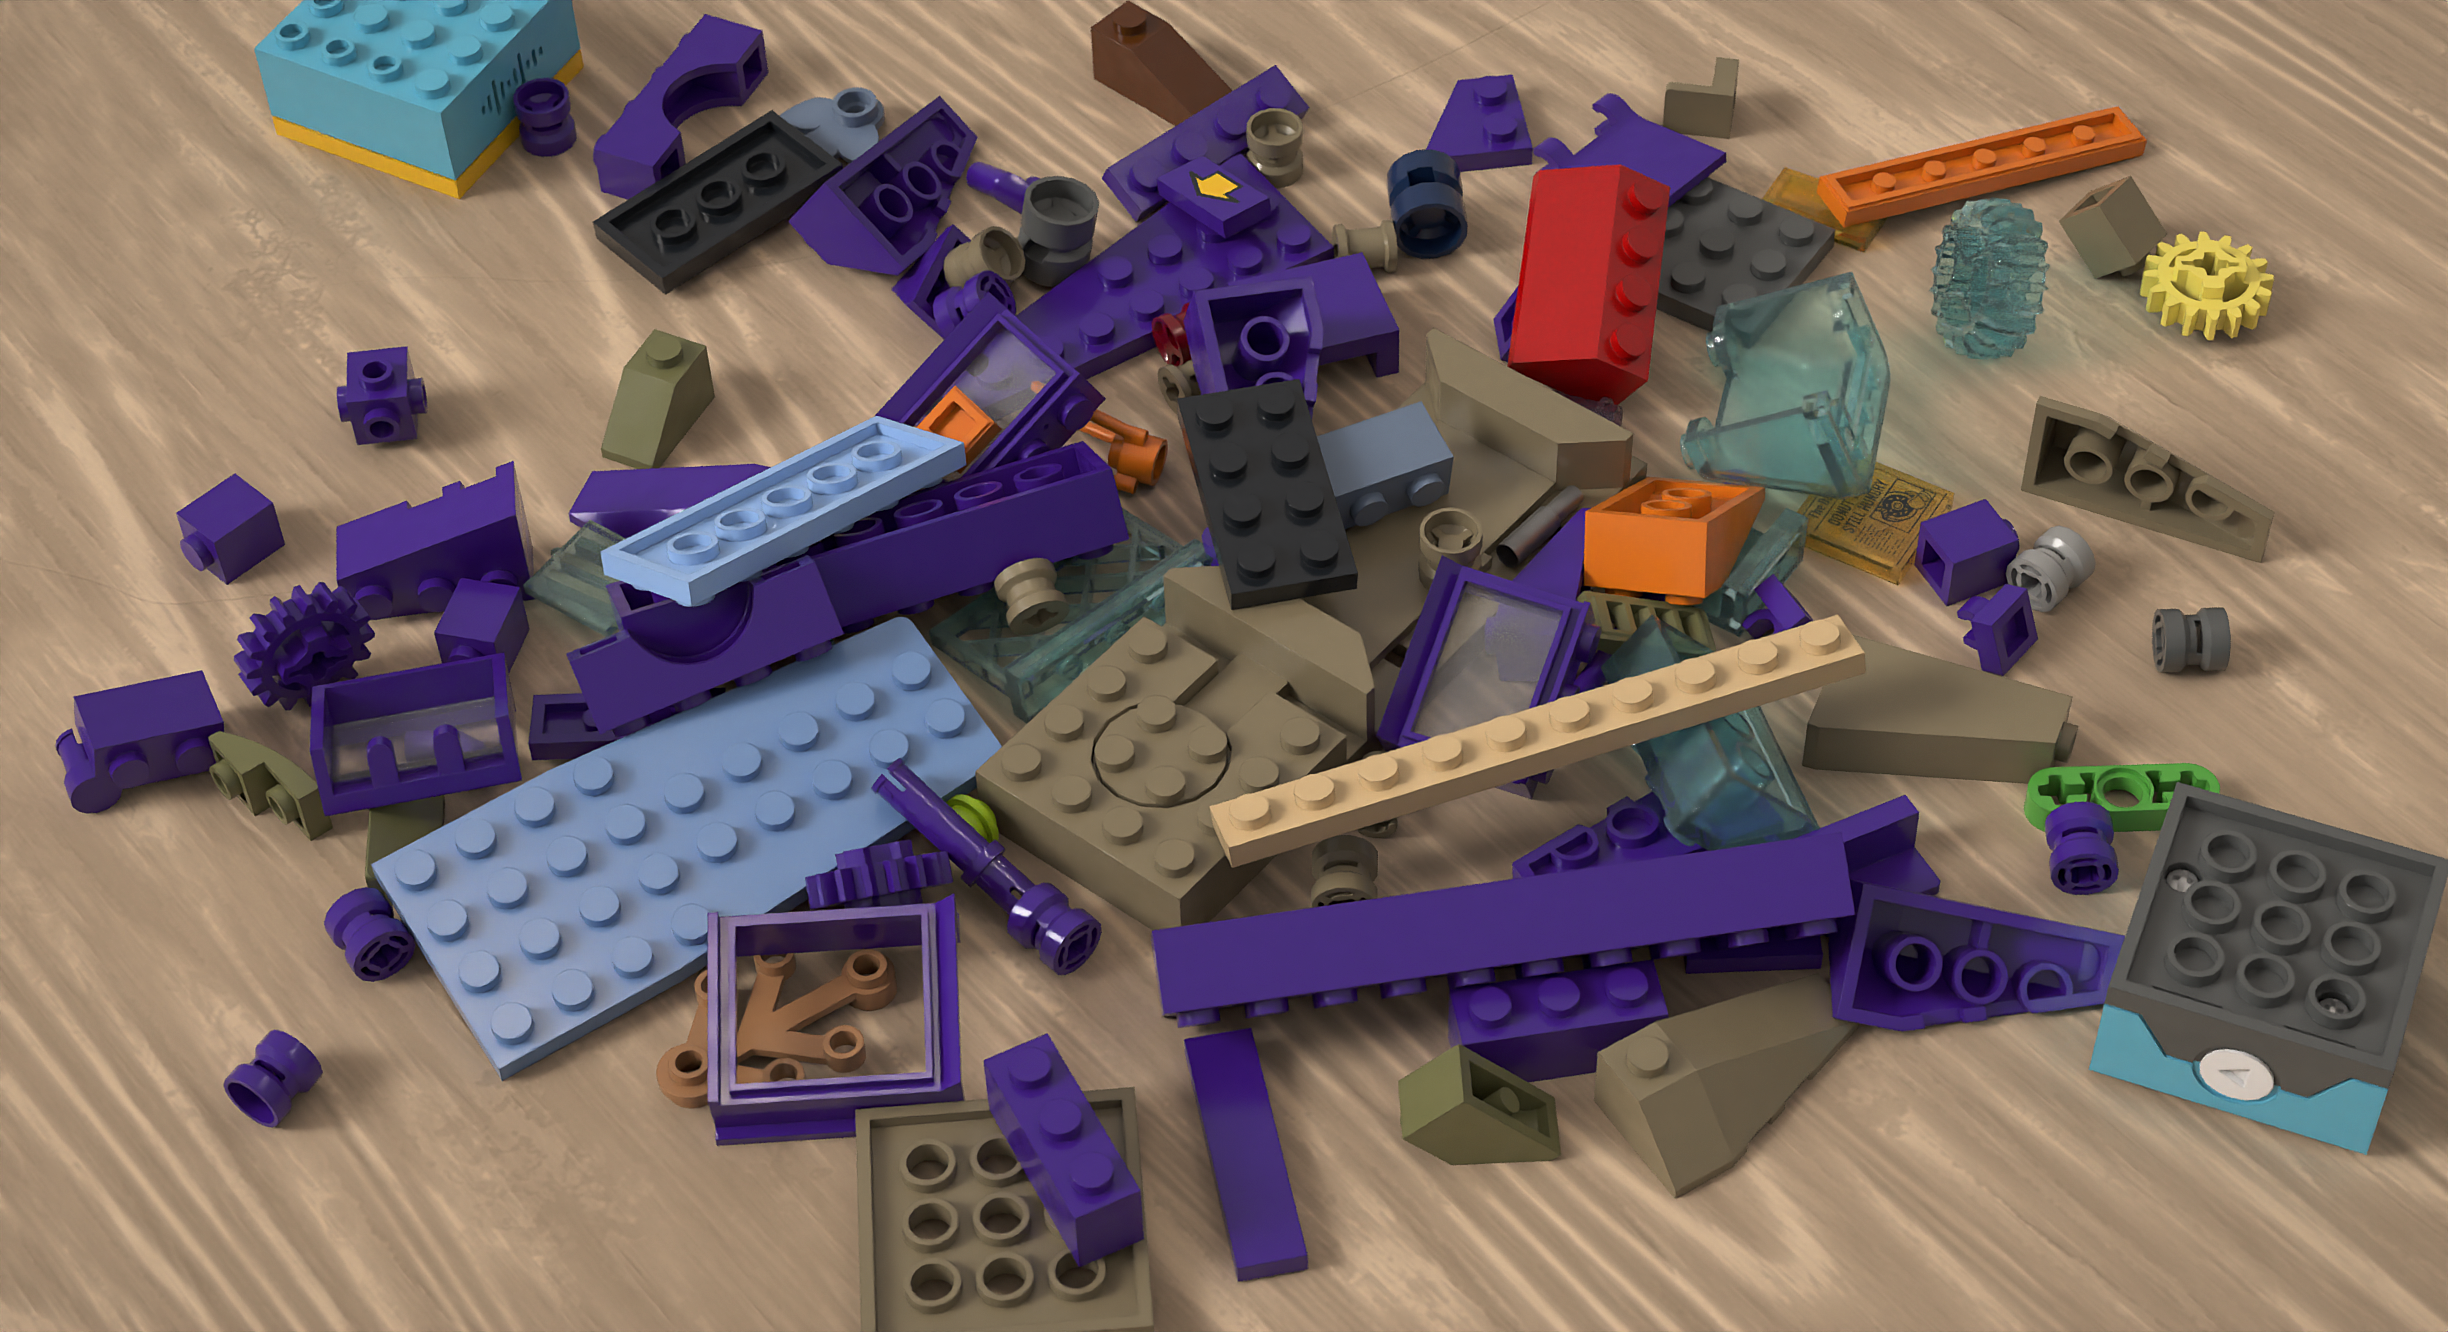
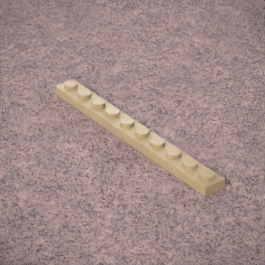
M1839 615L1814 620L1789 630L1759 639H1752L1743 644L1697 658L1686 659L1671 666L1635 677L1624 678L1612 684L1576 695L1562 697L1553 702L1510 715L1500 716L1481 724L1445 735L1434 736L1422 742L1386 753L1372 755L1363 760L1317 774L1306 775L1291 782L1255 793L1244 794L1235 799L1209 806L1213 827L1231 867L1234 868L1866 673L1865 652Z

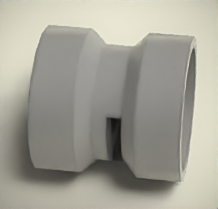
M2055 526L2047 530L2034 542L2033 549L2024 550L2007 566L2006 577L2008 584L2028 590L2032 610L2047 612L2051 611L2067 596L2068 589L2078 587L2092 575L2096 563L2091 548L2078 533L2067 527Z

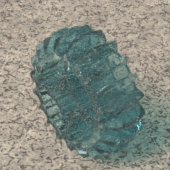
M1991 197L1990 200L1966 201L1962 209L1955 210L1952 214L1951 224L1944 225L1942 229V244L1935 247L1937 254L1935 267L1930 269L1934 273L1933 286L1929 289V292L1934 295L1931 314L1938 317L1936 323L1937 334L1943 335L1945 346L1955 349L1956 354L1983 360L2011 357L2015 349L2024 348L2027 342V335L2035 333V318L2037 314H2041L2044 311L2041 303L2043 293L2049 289L2045 285V276L2050 265L2045 263L2048 242L2041 239L2043 232L2042 223L2035 221L2032 209L2023 208L2021 203L2010 202V199Z

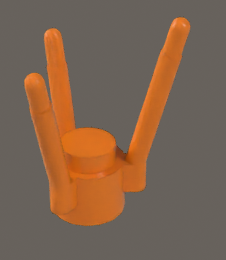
M1041 382L1033 383L1032 391L1038 394L1045 384ZM1096 409L1090 419L1091 422H1088L1079 431L1111 444L1108 454V465L1111 468L1117 469V474L1114 475L1117 489L1134 494L1139 482L1150 486L1156 485L1165 465L1168 441L1149 435L1148 430L1128 425Z

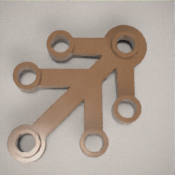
M875 949L856 951L843 965L840 976L776 1010L785 980L789 979L796 970L795 953L754 955L757 976L740 1029L737 1031V1064L753 1055L780 1059L769 1063L765 1070L737 1065V1084L775 1082L783 1078L806 1080L804 1068L798 1061L828 1065L830 1069L839 1073H849L860 1068L866 1059L864 1037L857 1028L841 1025L829 1030L825 1036L796 1031L848 1003L852 1007L863 1011H875L887 1006L897 993L896 974L892 961ZM774 956L784 957L782 961L777 963L765 962ZM708 970L702 972L694 983L698 1008L686 1043L668 1050L661 1057L656 1069V1077L661 1092L673 1103L683 1108H699L708 1104V994H706L708 992ZM874 973L869 976H863L864 974ZM843 1045H850L855 1047L853 1050L847 1053H838L834 1051L836 1048ZM698 1069V1070H696V1071H694V1072H691V1073H684L685 1071H688V1070Z

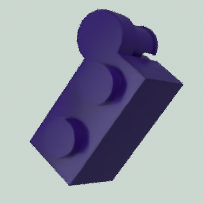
M200 670L73 696L75 725L82 743H77L73 730L69 729L59 736L55 745L67 772L64 778V785L73 808L87 814L99 813L116 804L121 797L122 789L210 771L209 767L216 764L208 737L218 731L224 732V721L205 675Z

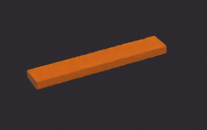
M2119 106L1820 176L1817 193L1843 228L2143 156L2147 139Z

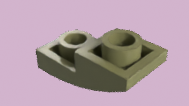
M218 731L208 737L216 764L210 766L209 770L215 784L228 800L238 797L254 816L271 807L283 824L287 825L293 821L310 841L333 828L330 816L325 817L317 783L291 760L258 742L238 735Z

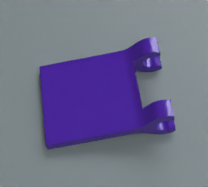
M1613 93L1605 94L1592 104V109L1597 113L1605 115L1607 119L1594 128L1595 134L1598 137L1577 153L1573 154L1563 142L1553 137L1547 138L1533 149L1535 156L1543 158L1548 162L1540 170L1618 164L1626 166L1669 186L1668 207L1727 162L1726 152L1642 118L1621 97Z

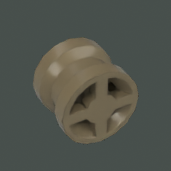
M1033 558L1017 562L1004 569L997 575L994 581V588L998 599L1007 603L1009 607L1006 613V620L1010 630L1015 634L1032 635L1046 631L1058 625L1070 612L1066 596L1055 588L1054 584L1057 581V573L1053 563L1048 559Z

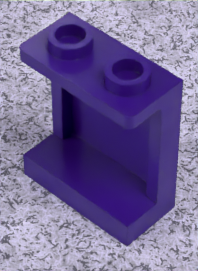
M1363 252L1227 283L1228 286L1312 276L1324 328L1319 366L1366 355L1376 378L1399 373V328Z

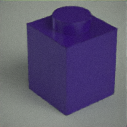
M235 473L176 513L184 537L180 541V548L186 559L199 571L209 570L226 585L285 545L273 502Z
M1983 499L1921 522L1914 566L1944 604L1949 606L2008 584L2006 570L2019 551V538L2014 526L2007 519H2002L1990 503Z
M460 578L434 632L441 662L447 663L504 652L508 672L510 673L530 630L520 587Z

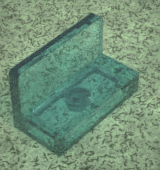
M1786 508L1765 534L1751 528L1731 573L1722 584V587L1706 598H1703L1702 603L1689 606L1704 610L1709 623L1741 637L1746 631L1742 626L1746 617L1758 609H1764L1766 606L1754 589L1772 574L1784 584L1803 561L1808 517Z

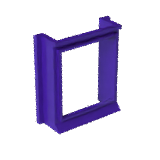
M954 894L936 903L723 917H719L718 912L707 913L708 1105L715 1125V1141L717 1146L856 1137L855 1109L966 1101L962 1082L957 943H960L959 913H957ZM922 945L926 1072L737 1084V957Z

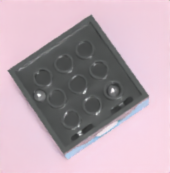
M2177 782L2108 986L2089 1070L2367 1155L2395 1071L2448 878V859Z

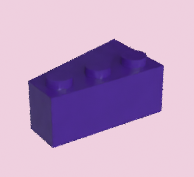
M514 461L496 467L495 477L466 488L461 481L442 487V497L412 507L408 501H404L337 526L336 581L338 587H344L352 598L355 597L371 620L443 612L460 578L520 587L523 601L535 600L533 545Z

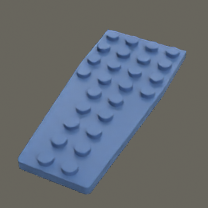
M906 617L893 618L832 645L833 648L820 656L802 662H793L773 671L772 674L757 682L734 688L701 705L682 711L550 769L371 864L375 878L502 1081L677 985L708 965L707 913L718 912L719 917L789 912L808 899L805 877L838 870L835 854L863 847L892 843L915 829L906 818L879 794H875L871 790V787L881 774L900 791L906 790L887 770L898 758L905 761V765L945 802L954 795H967L977 788L975 771L994 755L1002 745L910 619Z

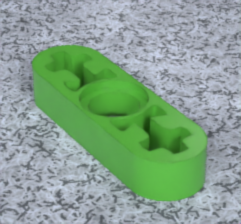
M2192 763L2049 767L2039 770L2030 778L2024 803V813L2027 820L2034 827L2045 832L2046 817L2054 809L2072 802H2086L2087 794H2091L2090 802L2101 805L2109 811L2114 832L2161 831L2177 782L2220 794V784L2211 771ZM2116 789L2125 790L2136 796L2139 803L2132 807H2119L2110 803L2104 794ZM2154 792L2157 793L2155 803L2152 802ZM2051 796H2057L2059 803L2062 805H2054Z

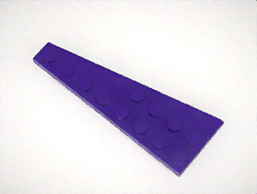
M1240 153L1228 159L1220 167L1270 198L1272 215L1268 216V218L1228 238H1224L1177 206L1168 203L1025 308L1016 317L1087 380L1155 348L1156 344L1151 325L1153 319L1165 313L1172 315L1181 313L1183 305L1190 302L1195 290L1227 287L1228 282L1334 259V247ZM1004 327L982 351L990 359L988 370L980 377H973L965 370L941 397L944 398L956 386L994 422H997L1023 410L1037 395L1032 391L1033 383L1041 382L1046 385L1056 373ZM924 414V415L922 416V418L915 424V427H917V426L922 422V420L926 417L925 414Z

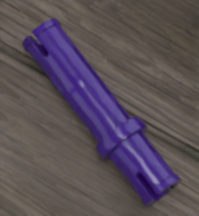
M901 758L895 760L887 770L906 790L900 791L883 774L875 781L871 790L875 794H879L941 852L948 851L949 860L963 871L960 879L969 887L977 884L996 904L1010 915L1015 904L1019 901L1011 892L1015 890L1023 896L1036 885L1003 856L1006 849L997 840L989 843L907 767L905 761Z

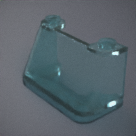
M1853 272L1718 306L1713 322V331L1708 332L1706 335V346L1715 367H1722L1726 376V382L1715 427L1706 417H1700L1690 420L1686 433L1681 435V453L1688 469H1696L1698 474L1707 480L1765 487L1767 489L1840 500L1869 494L1890 388V367L1884 345Z

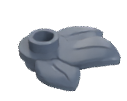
M860 87L845 89L839 92L834 99L815 97L803 101L780 115L834 158L838 159L841 157L848 163L854 161L880 141L877 130L885 120L882 103L876 99L872 91Z

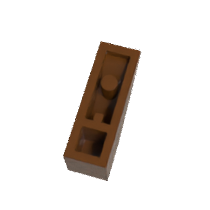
M1129 0L1091 27L1094 79L1175 126L1233 91L1170 23Z

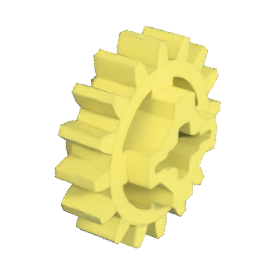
M2200 232L2198 240L2191 242L2183 234L2176 235L2174 247L2160 242L2157 244L2156 254L2147 256L2140 296L2148 298L2146 304L2148 313L2163 312L2161 325L2167 327L2176 322L2182 324V335L2188 337L2194 330L2203 331L2207 340H2213L2216 330H2223L2228 336L2234 338L2238 336L2240 324L2253 330L2257 327L2259 316H2266L2272 295L2274 275L2265 273L2268 264L2265 258L2250 259L2253 247L2249 244L2238 249L2231 247V236L2225 235L2220 241L2210 240L2207 232Z

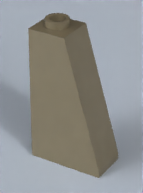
M1853 635L1865 652L1866 673L1822 687L1807 723L1802 766L1816 770L2028 784L2030 778L2039 770L2054 767L2056 760L2068 763L2077 736L2078 726L2067 723L2072 696Z

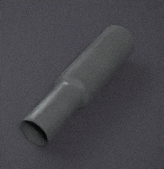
M1569 485L1547 506L1537 509L1496 547V554L1500 561L1508 567H1517L1560 527L1562 520L1583 502L1582 492L1577 487Z

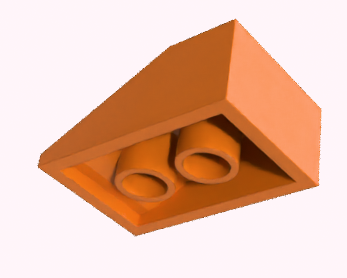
M1659 477L1644 478L1585 511L1584 586L1605 588L1606 594L1635 598L1642 597L1643 592L1665 594V602L1675 605H1696L1702 603L1703 598H1706L1725 585L1763 505L1765 487Z

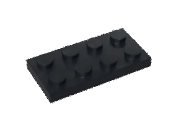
M771 110L593 221L595 235L601 243L662 293L667 295L797 212L827 180L843 169V164Z
M1289 380L1178 398L1177 417L1231 610L1357 589L1358 571L1300 380Z

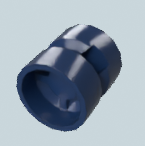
M1432 149L1415 150L1402 155L1391 165L1387 172L1388 199L1397 246L1407 255L1420 259H1437L1451 254L1462 245L1467 237L1468 229L1460 169L1455 160L1446 153Z

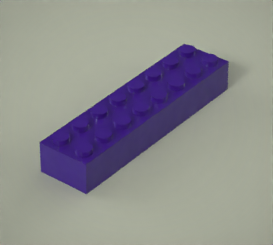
M1084 441L915 491L900 499L895 507L876 511L855 522L852 529L843 533L832 534L810 545L808 551L804 554L785 558L762 570V573L808 555L816 563L843 633L847 634L864 630L874 623L873 618L894 611H898V614L901 615L923 612L935 604L934 599L958 592L960 596H974L989 591L994 587L997 575L1007 567L1023 560L1043 558L1048 559L1054 565V562L1077 556L1082 560L1102 557L1113 551V544L1129 540V535L1112 468ZM623 581L607 584L606 589L619 632L628 629L644 645L666 655L692 656L715 648L725 641L736 629L745 611L748 581L738 582L715 594V598L711 602L693 607L679 605L673 599L650 591L635 589L631 584Z

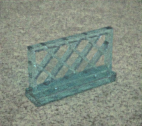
M1122 508L1128 535L1132 538L1130 544L1113 545L1114 549L1112 552L1094 559L1082 560L1077 556L1054 562L1056 572L1067 566L1086 565L1084 575L1057 577V581L1054 584L1056 590L1061 591L1064 595L1082 594L1081 604H1069L1070 612L1059 623L1069 624L1052 635H1045V631L1033 634V636L1001 638L1002 628L1009 627L1006 620V613L1009 609H1005L1007 603L998 599L995 588H992L930 629L931 643L937 649L1009 697L1014 715L1027 724L1143 616L1160 626L1166 623L1163 575L1171 568L1210 566L1213 558L1205 553L1202 542L1194 538L1183 546ZM1162 560L1147 571H1139L1140 561ZM1129 562L1128 572L1096 574L1097 564ZM1114 592L1103 601L1092 603L1093 593ZM990 629L989 639L966 641L959 639L960 636L969 630ZM1020 656L1003 668L997 665L998 657Z

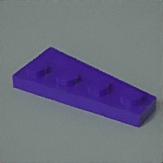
M1720 742L1703 752V762L1686 772L1680 767H1676L1657 778V789L1635 802L1626 796L1607 807V817L1592 827L1588 828L1578 824L1512 862L1513 879L1782 840V820Z

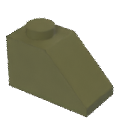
M657 329L653 330L623 368L601 446L602 457L636 469L661 467L715 398L707 347L705 345Z
M1460 1044L1455 1045L1398 1081L1402 1139L1450 1165L1552 1161L1561 1155L1555 1097Z

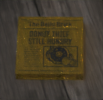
M1843 448L1788 523L1786 539L1895 585H1899L1915 562L1921 522L1950 512L1954 493Z

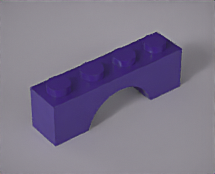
M704 14L693 29L683 35L678 47L665 63L655 69L651 80L637 97L627 103L623 114L609 131L601 135L593 149V162L597 166L601 192L628 200L686 164L681 132L677 129L678 126L691 116L708 109L743 106L768 75L763 30Z
M806 555L762 573L753 580H749L746 607L738 626L725 641L707 652L692 656L666 655L647 647L628 629H625L568 652L566 655L599 734L613 730L615 737H620L646 727L652 722L649 714L672 704L676 712H681L705 703L712 698L710 689L734 679L736 686L741 687L757 682L773 673L770 664L791 655L795 656L797 662L820 656L833 648L830 639L844 633L816 563Z

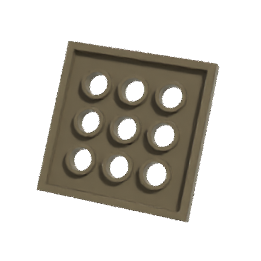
M1135 1087L1082 1091L1141 1190L1144 1228L1143 1240L1082 1266V1268H1087L1097 1275L1091 1284L1083 1288H1069L1059 1282V1277L1065 1271L1079 1266L991 1114L988 1099L855 1109L861 1332H1154ZM994 1155H1008L1018 1161L1014 1168L1000 1174L987 1172L980 1167L986 1159ZM927 1160L939 1161L947 1166L943 1174L933 1179H919L910 1173L917 1164ZM1000 1213L1012 1214L1021 1220V1223L1014 1230L1007 1233H994L983 1226L990 1217ZM928 1219L942 1220L950 1226L945 1234L935 1239H923L912 1233L919 1223ZM1004 1273L1018 1275L1025 1281L1019 1290L1010 1294H997L986 1287L992 1278ZM932 1279L944 1280L953 1286L946 1296L938 1300H924L914 1293L920 1284Z

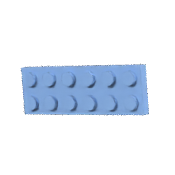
M874 416L600 551L604 575L631 584L635 589L650 591L673 599L682 606L693 607L707 604L715 598V594L732 585L759 577L762 574V570L785 558L804 554L808 551L810 545L832 534H839L852 529L855 522L876 511L895 507L900 499L921 488L938 485L942 481V477L966 466L964 442L883 417Z

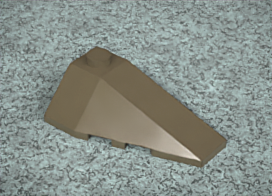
M2040 396L2036 403L2021 491L2261 563L2274 511L2109 416Z
M1819 973L1656 1021L1599 1051L1597 1056L1594 1102L1676 1199L1731 1169L1747 1152V1145L1766 1123L1772 1124L1785 1109V1102L1805 1080L1814 1078L1859 1028V1023L1833 1018L1830 985Z

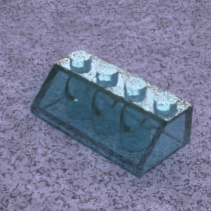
M1652 614L1601 666V670L1607 683L1612 684L1624 678L1635 677L1680 663L1686 659L1707 655L1714 651ZM1760 706L1630 745L1641 756L1648 772L1645 776V781L1654 794L1659 797L1667 814L1663 819L1665 826L1677 840L1691 847L1696 843L1711 851L1794 839L1809 832L1821 830Z

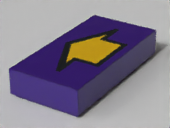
M1203 155L1156 178L1158 192L1161 197L1224 238H1228L1272 215L1270 198Z

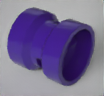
M536 78L519 86L513 94L515 114L519 121H521L519 133L524 149L535 156L551 157L562 154L572 148L576 142L577 132L574 119L569 114L571 111L569 90L565 84L556 79Z
M990 270L982 271L970 277L965 282L964 288L953 286L936 296L933 303V313L936 324L943 336L946 338L988 291L1011 313L1016 315L1015 299L1006 281L995 272Z
M2072 802L2054 809L2046 817L2045 821L2046 842L2053 851L2050 854L2049 867L2054 886L2062 892L2073 895H2089L2109 888L2117 880L2119 873L2117 854L2111 846L2114 830L2109 811L2101 805L2092 802Z
M1044 882L1032 887L1020 898L1010 913L1007 922L1008 934L1025 949L1036 948L1039 950L1040 960L1058 975H1067L1082 966L1093 954L1102 933L1101 924L1097 919L1084 909H1072L1069 907V898L1051 883Z
M364 887L355 889L340 897L326 913L324 921L326 932L337 947L345 950L348 965L355 975L363 981L374 982L386 979L400 971L413 956L415 949L413 936L400 920L394 918L391 904L384 894L376 888Z
M272 1030L257 1044L255 1058L249 1064L238 1065L224 1080L223 1086L231 1101L244 1114L257 1123L272 1128L278 1126L291 1111V1100L297 1093L308 1092L322 1077L323 1070L315 1055L303 1043L284 1031Z

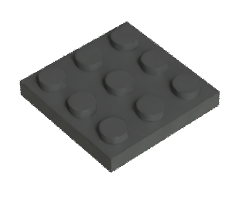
M1707 177L1668 207L1656 309L1746 348H1750L1834 247L1836 229Z

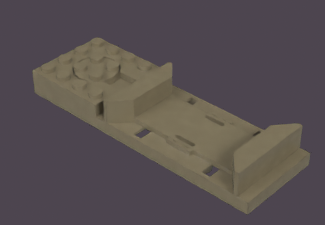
M1433 328L1426 334V382L1397 409L1422 401L1454 456L1449 493L1442 495L1429 505L1421 507L1413 505L1387 514L1371 525H1355L1345 529L1358 571L1357 589L1231 610L1219 566L1171 568L1163 575L1166 623L1160 626L1143 616L975 771L978 800L983 801L993 811L998 831L1001 835L1149 929L1159 930L1210 922L1278 854L1232 868L1213 827L1209 806L1235 799L1244 794L1255 793L1291 782L1306 775L1317 774L1362 760L1363 756L1369 752L1382 751L1384 749L1376 735L1400 668L1383 658L1391 651L1405 658L1429 592L1421 583L1418 572L1419 556L1421 554L1419 528L1422 520L1431 512L1441 508H1459L1475 515L1481 522L1483 530V546L1480 551L1482 572L1512 581L1545 547L1548 541L1545 540L1515 568L1508 567L1500 561L1496 554V547L1537 509L1547 506L1569 485L1577 487L1582 492L1584 500L1560 522V527L1557 529L1560 531L1581 508H1592L1646 478L1648 463L1632 455L1633 433ZM1467 593L1463 594L1421 712L1485 649L1486 621L1488 617L1497 616L1499 603Z

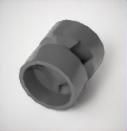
M1050 176L1032 182L1026 189L1018 242L1023 249L1025 257V267L1022 274L1027 279L1040 285L1055 287L1090 261L1092 237L1094 236L1099 200L1096 193L1088 185L1074 178Z

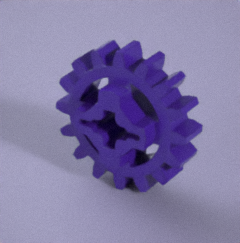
M318 582L312 593L307 595L302 587L298 585L293 588L291 599L282 602L276 596L271 598L270 607L272 611L266 616L263 614H252L250 620L256 628L254 632L238 635L237 641L244 650L234 655V662L241 670L238 675L253 696L258 695L265 706L270 707L279 701L285 710H291L298 699L303 698L308 706L311 707L312 686L335 683L342 677L355 679L359 675L352 665L355 661L370 658L371 652L364 643L375 638V632L368 624L371 620L370 616L355 597L352 598L344 587L339 586L331 592L325 582Z
M911 840L863 847L835 854L838 870L805 877L810 909L844 904L845 909L923 904L922 889L953 882L948 851L914 855Z

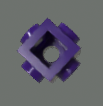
M407 346L347 353L346 386L337 387V405L341 422L351 421L357 445L418 439V414L427 413V394L423 378H415Z

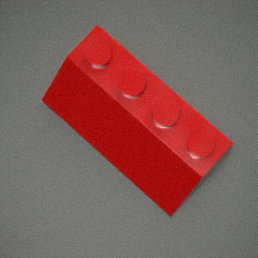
M1621 164L1539 170L1533 176L1507 367L1607 412L1612 411L1648 381L1670 195L1669 186Z

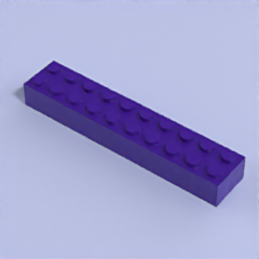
M1842 832L1152 930L1151 943L1162 1017L1176 1016L1178 1028L1219 1023L1221 1021L1219 1009L1244 1006L1247 1019L1287 1013L1289 1011L1288 999L1312 996L1313 1008L1317 1009L1354 1003L1358 1001L1357 989L1379 986L1381 999L1426 992V979L1447 976L1448 988L1454 989L1495 982V969L1514 967L1516 979L1564 972V959L1582 957L1583 969L1633 962L1631 950L1648 947L1650 959L1653 960L1685 956L1701 952L1700 940L1716 938L1719 951L1770 942L1768 930L1783 928L1785 941L1823 936L1838 932L1836 920L1855 915L1843 836Z

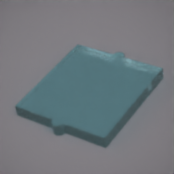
M589 520L562 548L557 547L551 550V558L523 585L525 593L605 637L612 635L618 629L606 585L620 580L604 575L600 551L626 538Z

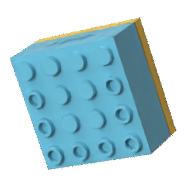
M303 0L254 48L277 135L460 199L520 136L519 125L521 121H519L515 114L513 94L517 88L525 82L536 78L556 79L567 86L584 67L582 53L579 50L580 42L572 0Z

